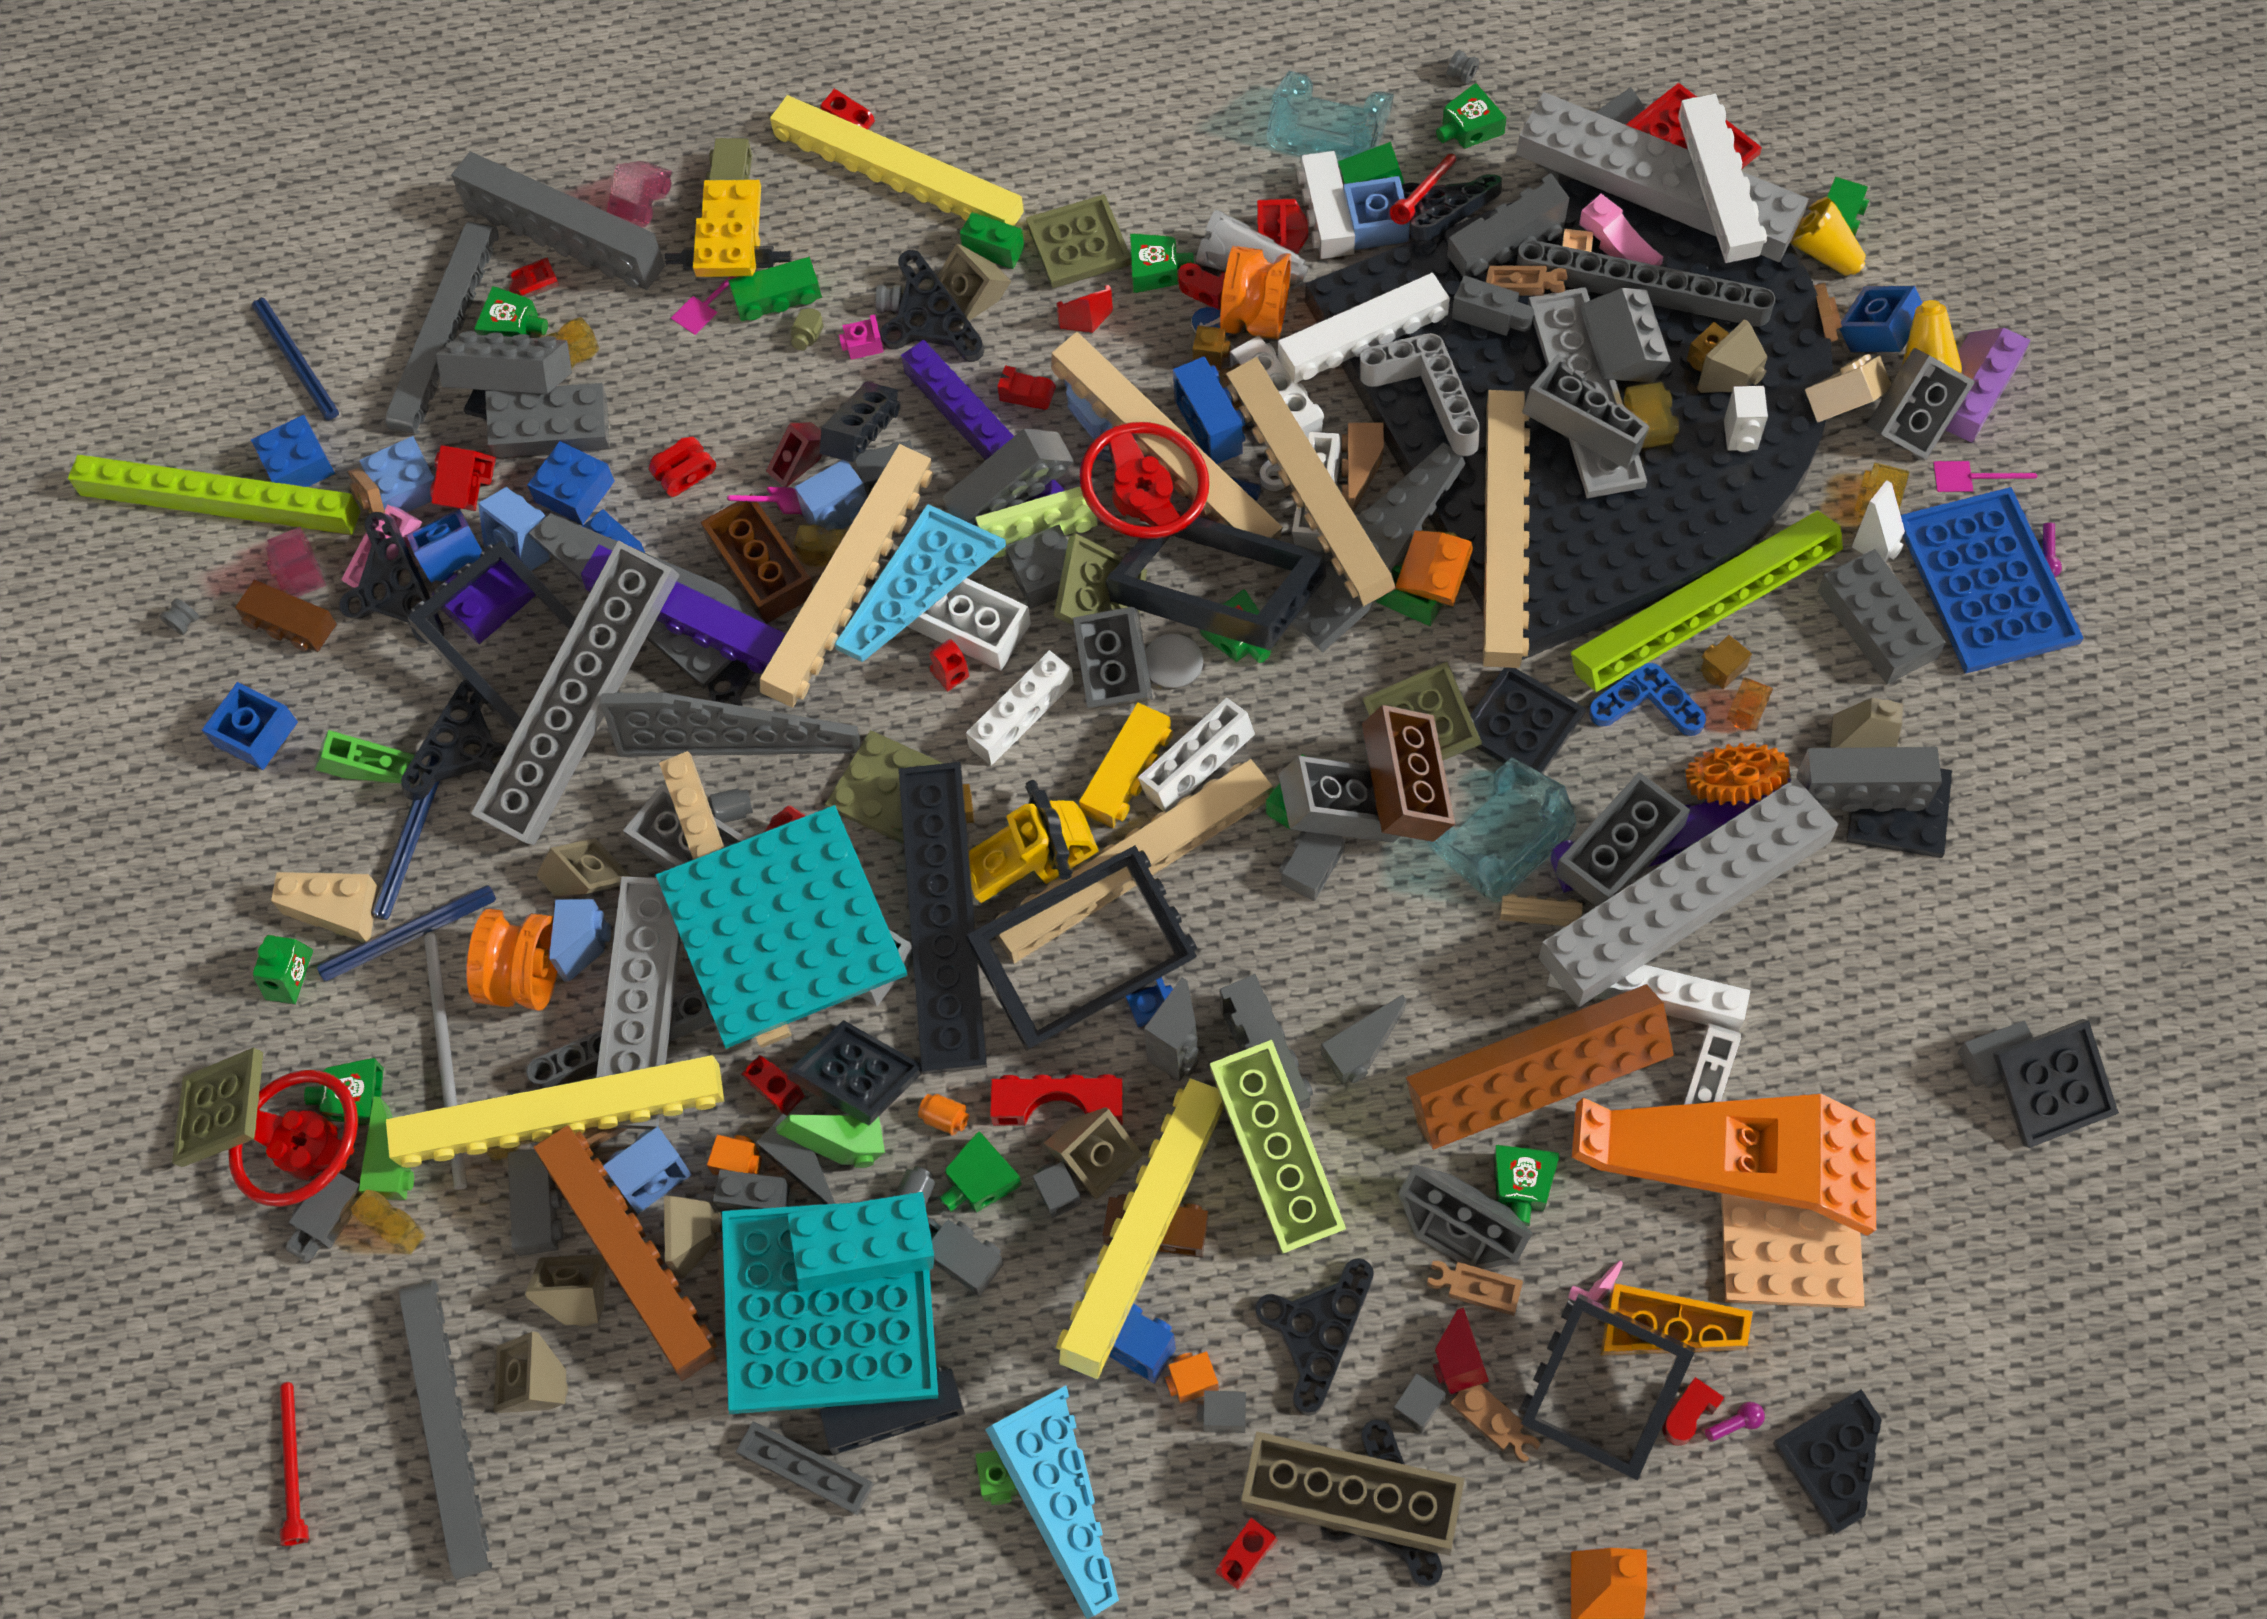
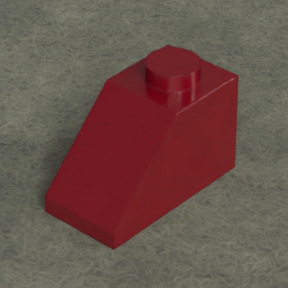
M812 422L790 423L766 472L783 487L791 485L821 459L823 455L820 454L821 430Z
M1464 1307L1457 1309L1435 1348L1439 1362L1433 1364L1438 1382L1440 1384L1446 1382L1450 1394L1489 1382Z

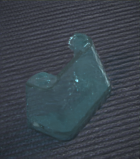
M1288 71L1272 95L1267 129L1269 145L1274 149L1301 156L1335 151L1337 164H1339L1338 161L1379 146L1394 99V94L1375 91L1366 98L1363 109L1312 97L1313 83L1307 75Z
M1512 757L1494 774L1495 796L1457 831L1454 827H1451L1434 842L1427 841L1429 848L1483 897L1495 903L1500 902L1502 896L1510 894L1552 854L1553 848L1557 844L1566 841L1576 827V816L1565 786Z

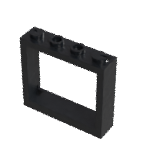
M1578 1294L1576 1301L1568 1299L1561 1318L1567 1321L1562 1332L1560 1333L1555 1330L1551 1337L1547 1350L1553 1353L1548 1364L1540 1362L1532 1380L1539 1383L1534 1395L1532 1396L1527 1393L1519 1412L1525 1415L1521 1424L1638 1481L1694 1356L1695 1348L1582 1294ZM1582 1312L1676 1355L1629 1461L1536 1417Z

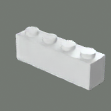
M1335 151L1302 155L1301 167L1297 168V178L1299 185L1304 184L1302 200L1304 206H1309L1307 221L1308 226L1314 228V231H1312L1313 247L1319 249L1321 259L1354 255L1355 234Z

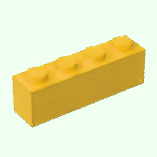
M1137 702L1079 801L1080 809L1085 816L1113 829L1118 820L1121 822L1125 820L1130 809L1128 804L1133 795L1137 797L1142 790L1138 777L1159 759L1157 753L1161 746L1166 747L1173 736L1169 716Z

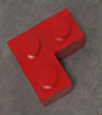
M441 445L440 452L437 453L435 458L437 471L435 481L432 482L430 488L431 503L476 511L480 484H491L496 457L472 450Z

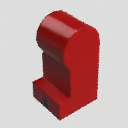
M835 88L820 105L821 110L867 130L875 122L874 116L868 109Z
M1186 263L1182 265L1178 270L1180 291L1218 310L1221 308L1225 273L1222 272L1217 277L1202 271L1201 267L1197 264Z
M1005 365L997 385L999 401L1047 410L1056 390V385L1046 377H1033L1032 375L1018 373L1016 367Z
M952 639L946 640L929 652L933 662L929 666L930 672L947 692L969 677L964 655ZM961 672L955 679L951 680L956 674Z
M758 1055L741 1073L742 1077L758 1093L766 1098L781 1114L784 1113L786 1116L805 1097L799 1085L788 1080L787 1074L761 1055Z
M1694 1377L1664 1422L1663 1435L1665 1439L1675 1446L1687 1444L1696 1432V1422L1703 1411L1707 1410L1714 1414L1725 1397Z
M1250 1518L1227 1550V1554L1218 1565L1215 1573L1236 1590H1239L1279 1539L1253 1518Z

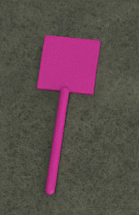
M729 276L704 302L692 296L671 319L696 335L718 313L708 305L729 285V280L737 276Z
M1934 461L1937 492H1973L1972 479H2035L2038 476L2036 473H1971L1970 461Z
M767 487V491L771 496H727L728 501L776 502L783 514H802L796 491L791 487Z

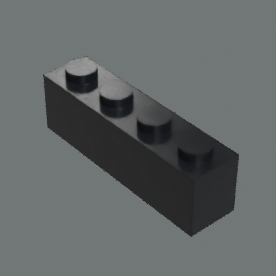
M945 1367L936 1368L938 1399L833 1406L819 1409L830 1451L833 1455H837L965 1415L952 1368L945 1370Z

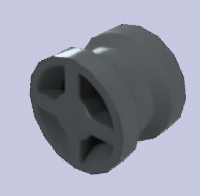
M1457 50L1450 60L1447 75L1450 77L1457 76L1463 83L1469 84L1478 70L1480 61L1474 56H1466L1464 51Z
M877 285V313L883 314L885 311H892L894 314H898L902 301L901 285H895L893 288Z
M175 598L171 602V608L168 611L162 612L159 617L168 627L184 635L188 631L187 626L191 622H196L199 615L185 602Z

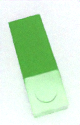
M328 730L321 743L314 770L345 779L401 783L402 775L415 755Z
M381 1097L373 1098L359 1192L367 1200H406L407 1192L411 1191L414 1186V1173L411 1171V1168L402 1167L389 1158L386 1119L393 1117L389 1106Z
M789 1115L776 1126L777 1134L841 1165L867 1168L872 1166L874 1161L885 1153L879 1117L868 1126L851 1115Z

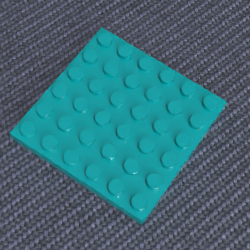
M835 805L656 874L725 1049L908 976Z
M851 1203L722 1211L729 1414L938 1399L930 1270L798 1292L788 1229V1214Z

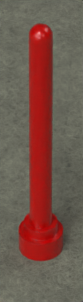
M1453 153L1447 154L1407 199H1399L1392 205L1389 213L1395 223L1404 225L1412 219L1418 202L1456 162V156Z
M284 1382L280 1386L286 1521L283 1522V1527L280 1529V1545L292 1546L307 1543L309 1541V1529L300 1515L294 1386L291 1382Z

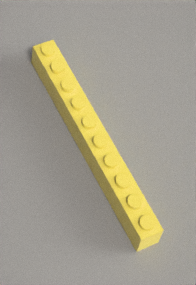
M787 95L770 117L773 133L780 141L795 143L803 151L818 153L828 162L836 161L843 164L851 172L859 171L866 174L874 182L882 181L889 184L897 192L902 193L905 191L914 195L918 201L922 203L930 202L937 205L945 213L953 212L960 215L965 221L973 212L1014 226L1024 212L1022 196L791 96Z
M711 1055L386 1119L389 1158L402 1167L410 1168L422 1164V1161L434 1159L435 1161L451 1160L454 1158V1154L467 1152L469 1155H477L487 1152V1148L490 1147L513 1148L519 1146L520 1141L531 1139L534 1142H542L567 1125L570 1126L574 1133L579 1130L581 1133H584L586 1128L598 1126L599 1129H610L618 1126V1122L627 1120L633 1123L645 1122L651 1119L650 1116L658 1114L676 1116L682 1114L683 1109L696 1107L698 1110L711 1109L716 1106V1103L724 1102L719 1063Z
M1191 1078L1185 1089H1178L1173 1102V1107L1176 1108L1172 1115L1166 1114L1161 1126L1163 1135L1160 1140L1155 1139L1148 1155L1151 1160L1148 1166H1141L1136 1178L1138 1187L1135 1192L1130 1191L1123 1206V1210L1126 1212L1122 1219L1116 1218L1110 1233V1237L1113 1239L1109 1246L1103 1245L1097 1260V1264L1100 1266L1096 1274L1092 1272L1089 1274L1083 1290L1086 1292V1295L1082 1302L1076 1301L1070 1316V1320L1073 1321L1070 1329L1062 1330L1056 1345V1349L1060 1350V1365L1098 1379L1224 1109L1218 1088Z

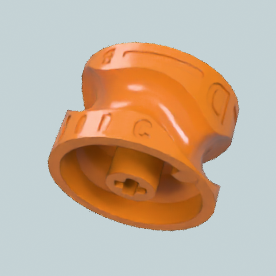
M1232 246L1223 284L1220 312L1221 329H1226V333L1236 334L1241 332L1246 324L1248 333L1253 336L1279 340L1289 294L1291 253L1281 254L1274 263H1271L1263 256L1262 249Z
M490 908L482 912L472 932L467 956V987L474 1003L514 1007L515 1002L535 1011H541L547 1006L553 995L558 974L549 959L554 916L531 913L522 924L515 926L504 918L503 910Z

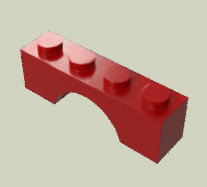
M1072 1074L1061 1079H1052L1048 1075H1035L1032 1079H1019L1015 1075L1000 1076V1079H992L990 1117L993 1126H1025L1031 1114L1038 1107L1051 1101L1070 1102L1079 1107L1085 1114L1106 1107L1120 1125H1123L1122 1078H1116L1114 1075L1103 1074L1097 1076V1078H1084L1081 1075Z

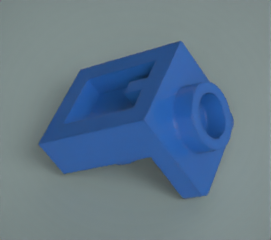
M1162 977L1155 980V986L1126 996L1127 1003L1138 1028L1148 1024L1173 990L1171 985L1165 986Z

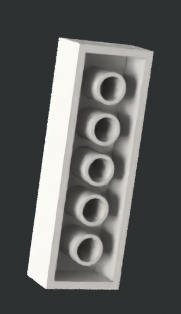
M893 544L889 554L886 557L882 555L878 562L880 564L879 570L873 580L868 579L864 586L866 591L859 603L860 605L899 546ZM966 578L907 627L941 643L952 639L962 653L1001 671L1031 625L1028 606Z

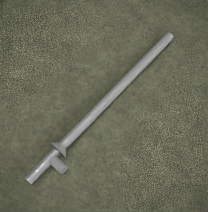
M429 932L424 936L443 1101L444 1108L456 1106L457 1098L437 936L433 932ZM463 1153L454 1154V1158L451 1159L454 1189H465L467 1187L464 1155Z

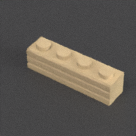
M1508 894L1502 896L1500 920L1568 926L1582 916L1583 903H1578V901L1572 899L1558 901L1556 898H1547L1545 900L1538 899L1535 896L1523 898L1515 894Z

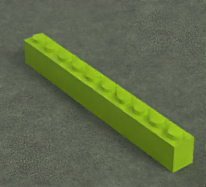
M78 454L68 476V480L80 496L353 535L361 512L351 493Z
M1820 511L1813 512L1573 650L1571 656L1575 674L1595 692H1598L1843 550L1841 526Z

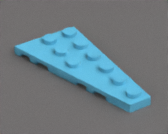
M927 504L836 641V650L863 662L1006 546L1005 539Z
M1064 1386L994 1423L985 1430L1086 1619H1089L1119 1601L1109 1558L1103 1554L1099 1538L1103 1533L1100 1522L1095 1521L1092 1505L1095 1504L1083 1451L1077 1447L1073 1431L1077 1427L1074 1415H1069L1066 1403L1069 1394L1067 1386Z

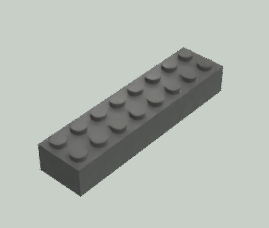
M470 151L451 174L456 185V191L459 193L464 204L463 207L469 214L473 216L479 214L486 217L495 226H500V224L506 226L517 236H528L539 246L544 247L548 245L554 248L561 256L568 257L570 255L586 267L594 266L600 269L603 274L610 278L616 276L623 279L632 288L640 287L648 290L665 267L653 232Z

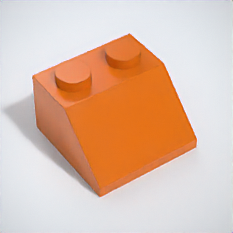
M1415 530L1395 588L1454 606L1473 551L1471 541L1442 532Z

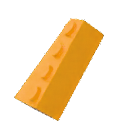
M1616 1283L1611 1288L1609 1308L1694 1347L1695 1352L1743 1350L1748 1346L1753 1311ZM1605 1322L1600 1356L1670 1353Z

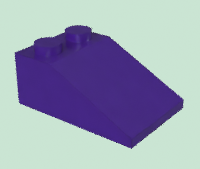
M500 560L444 606L441 611L480 645L536 595L506 563ZM457 573L454 574L451 578H449L446 582L450 583L453 579H455L457 577Z

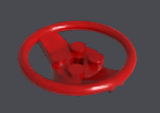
M1130 422L1108 429L1099 435L1088 447L1082 459L1079 473L1083 497L1093 514L1111 529L1136 538H1165L1182 531L1199 516L1209 495V473L1201 453L1185 436L1157 423ZM1132 434H1151L1165 438L1180 447L1192 461L1197 473L1198 488L1194 502L1181 517L1170 502L1173 492V482L1170 473L1163 465L1159 464L1155 457H1144ZM1107 444L1115 470L1111 496L1114 506L1125 517L1128 514L1131 517L1140 518L1139 521L1146 522L1151 527L1129 524L1116 518L1097 499L1091 481L1092 467L1097 455Z
M300 1070L273 1080L259 1091L254 1140L267 1147L266 1154L273 1160L274 1165L296 1179L311 1180L310 1176L316 1175L321 1170L323 1172L310 1183L297 1190L286 1193L265 1192L253 1185L247 1177L242 1161L243 1144L229 1149V1168L235 1184L246 1197L265 1206L283 1207L293 1205L320 1192L341 1170H345L347 1166L346 1161L355 1150L353 1146L358 1128L356 1103L347 1086L340 1079L329 1073L319 1070ZM301 1083L321 1084L332 1090L341 1102L344 1112L342 1140L338 1139L337 1126L314 1111L303 1110L297 1112L291 1110L282 1117L260 1111V1108L271 1097L290 1086Z

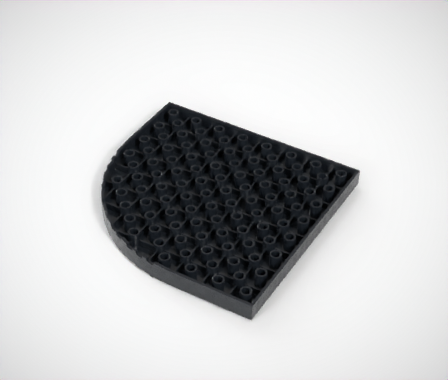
M1574 178L1559 184L1569 197L1564 230L1587 231L1579 225L1581 211L1602 194L1623 210V216L1633 229L1654 250L1663 256L1661 267L1763 287L1774 293L1775 304L1769 322L1763 326H1752L1767 355V360L1764 367L1766 370L1764 377L1758 384L1754 385L1752 383L1750 386H1764L1768 418L1758 450L1747 452L1727 450L1724 418L1732 392L1701 393L1697 390L1702 372L1691 366L1690 362L1687 361L1690 344L1713 322L1728 333L1734 330L1740 323L1652 305L1671 362L1653 383L1615 380L1623 406L1650 426L1639 452L1647 479L1646 488L1587 498L1569 438L1529 417V421H1524V428H1530L1529 446H1524V454H1530L1529 471L1524 472V479H1529L1530 481L1529 497H1524V505H1529V522L1524 523V531H1529V547L1524 549V557H1529L1528 576H1523V584H1529L1528 603L1523 602V611H1529L1528 629H1523V638H1529L1528 657L1522 656V660L1652 606L1749 550L1769 532L1779 517L1788 509L1789 504L1804 483L1817 452L1826 420L1817 423L1805 389L1833 375L1830 338H1825L1816 298L1818 294L1810 275L1791 243H1789L1780 262L1760 255L1725 263L1718 239L1714 235ZM1494 210L1455 224L1431 240H1414L1305 283V303L1317 323L1430 273L1435 275L1449 296L1447 316L1439 322H1431L1420 327L1414 333L1404 334L1393 341L1430 333L1440 336L1479 422L1478 450L1470 456H1462L1466 464L1449 490L1443 491L1436 501L1437 508L1433 514L1427 516L1436 532L1471 541L1473 551L1463 579L1483 614L1486 405L1488 391H1525L1526 402L1530 387L1547 368L1533 320L1529 330L1520 331L1510 328L1507 336L1452 319L1454 297L1463 277L1447 256L1449 237L1479 218L1487 220ZM1564 231L1557 239L1548 240L1545 243L1562 246ZM1593 236L1591 252L1608 255L1599 248L1601 241ZM1518 255L1512 257L1504 264H1497L1495 266H1516ZM1488 269L1480 275L1471 276V278L1486 282ZM1565 287V291L1574 289L1570 287ZM1545 289L1544 294L1555 293L1550 289ZM1587 291L1590 300L1603 296V294ZM1519 296L1518 302L1528 305L1529 297L1533 296ZM1355 356L1341 363L1342 368L1373 422L1383 423L1384 441L1404 476L1411 472L1443 442L1451 447L1421 376L1372 387L1363 384L1361 381L1360 357Z

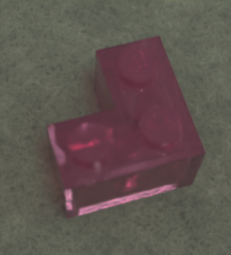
M646 161L616 164L607 212L641 228L646 227L653 216V200L665 198L671 189L672 182L670 177L672 171Z
M301 526L267 540L269 547H266L269 560H266V565L272 577H276L283 592L288 590L290 595L300 597L327 586L310 541Z

